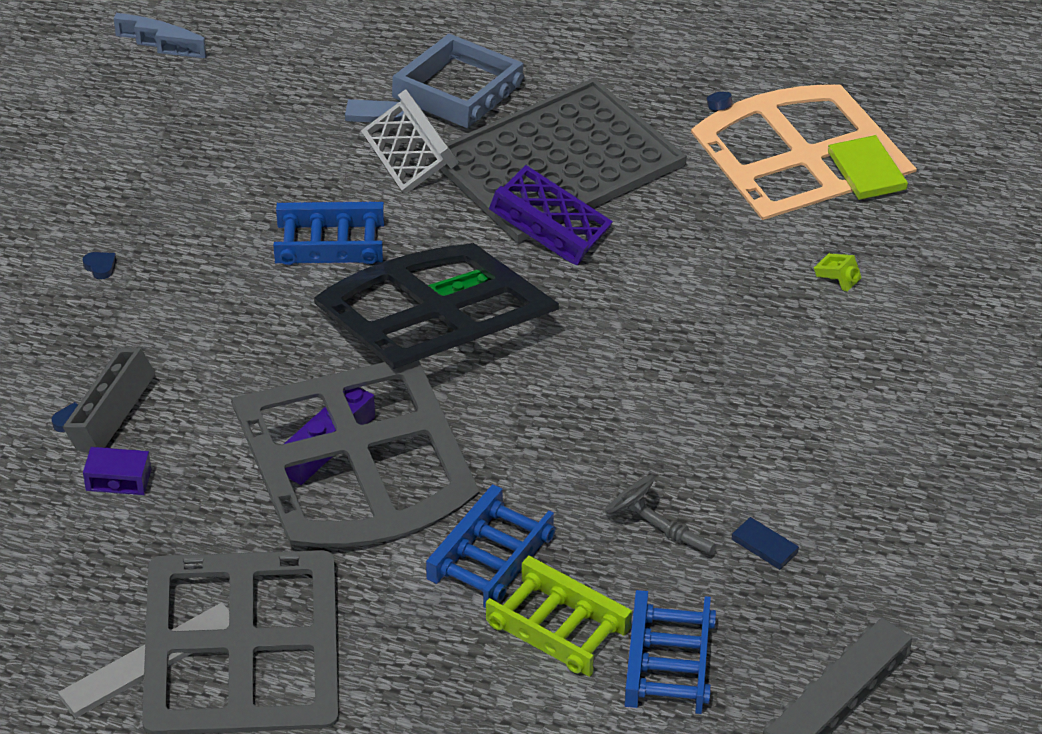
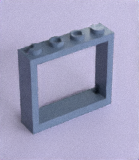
M447 34L393 75L392 97L401 101L398 94L406 89L422 110L469 128L499 102L507 98L516 87H520L524 78V63L452 34ZM453 58L497 75L494 80L467 101L423 84Z

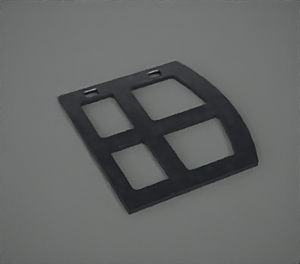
M475 243L429 249L384 261L342 279L314 297V304L393 369L559 310L558 302ZM466 261L492 280L443 296L410 271ZM390 280L420 303V305L374 321H368L344 301L381 281ZM503 293H511L526 304L523 307L480 322L474 321L459 310L460 308ZM341 310H344V311H345V312L342 313V314L338 313V311H341ZM432 318H439L455 330L408 348L400 347L386 336ZM386 345L388 347L386 349H382L380 346Z

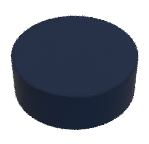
M716 92L707 97L708 108L715 111L729 108L733 104L731 93Z

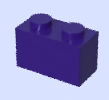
M90 447L83 470L86 491L145 495L152 470L149 451Z

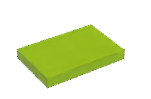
M876 135L828 145L829 155L859 200L907 189V180Z

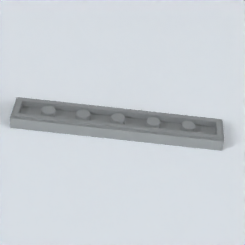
M221 602L171 631L226 629L229 626V610ZM145 645L59 691L60 700L71 714L77 718L144 681ZM171 653L168 656V667L192 653Z

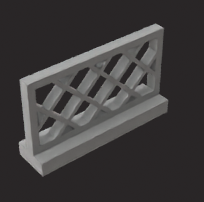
M405 89L398 94L401 99L399 103L361 130L403 193L410 192L446 164L453 168L459 163L419 105ZM404 111L401 121H393L396 115ZM383 128L380 137L371 136L376 130ZM390 128H398L396 136H388ZM406 128H414L411 136H403ZM425 142L422 151H414L416 143ZM385 143H393L391 151H383ZM401 143H409L406 151H398ZM395 158H404L401 166L393 167ZM411 158H419L417 166H408ZM426 158H437V160L429 166H424ZM414 173L413 178L404 184L405 174Z

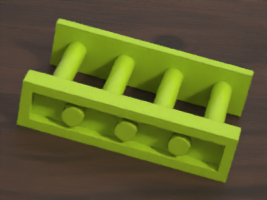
M528 556L522 562L523 584L503 605L490 598L486 601V620L494 629H503L565 663L572 672H581L589 677L593 673L594 655L592 653L609 633L617 632L625 636L631 629V609L531 556ZM539 590L549 596L529 619L514 612L532 591ZM558 604H565L573 608L574 612L555 633L540 626ZM584 618H591L599 622L601 625L581 648L566 640Z

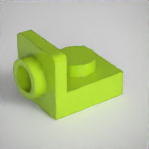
M829 253L814 267L817 277L838 279L841 289L844 291L850 290L861 279L860 270L854 255Z

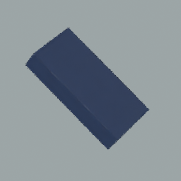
M749 517L732 533L731 540L779 570L799 550V546L752 517Z

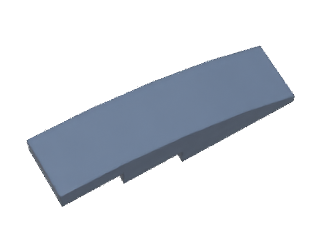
M116 13L114 16L116 36L136 38L137 45L157 47V52L162 54L206 58L205 38L198 34L163 21L122 13Z

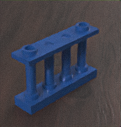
M383 202L277 203L278 228H284L283 242H274L273 244L275 263L291 265L293 263L373 264L375 262H383L382 241H375V227H384ZM311 227L310 241H294L295 228ZM322 227H338L337 241H321ZM349 227H365L364 241H348Z
M492 484L427 559V580L437 584L443 576H452L483 591L484 608H486V601L489 598L498 603L501 602L506 595L508 585L522 570V562L528 556L532 557L544 542L549 543L552 540L556 530L554 526V513L548 511L537 522L504 506L503 489ZM500 517L530 531V533L522 542L489 526L488 523L493 518L498 519ZM477 537H486L513 550L514 553L505 561L472 545V542ZM460 556L463 558L468 556L498 572L489 581L456 565L455 562Z
M636 590L626 680L625 707L637 708L638 697L645 698V695L696 699L695 714H702L703 703L709 704L711 684H704L708 628L715 629L716 610H710L711 597H704L703 612L653 608L654 604H648V591ZM652 620L701 624L702 633L701 636L651 632V629L645 628L646 623H652ZM651 644L700 649L699 661L649 657V653H643V647L650 648ZM648 669L698 674L697 686L646 682V678L640 677L641 672H647Z

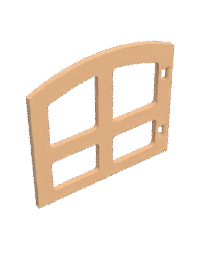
M841 85L799 86L755 95L738 101L727 109L715 112L691 129L694 137L762 220L853 192L848 182L838 179L822 160V158L830 156L828 153V145L876 135L903 176L914 173L917 170ZM832 101L855 126L857 131L819 143L809 144L777 107L805 102ZM756 113L761 114L791 151L742 165L717 134L746 117ZM717 143L722 150L715 153L710 145ZM803 165L822 187L782 200L771 201L754 180ZM756 190L760 198L754 200L748 192Z

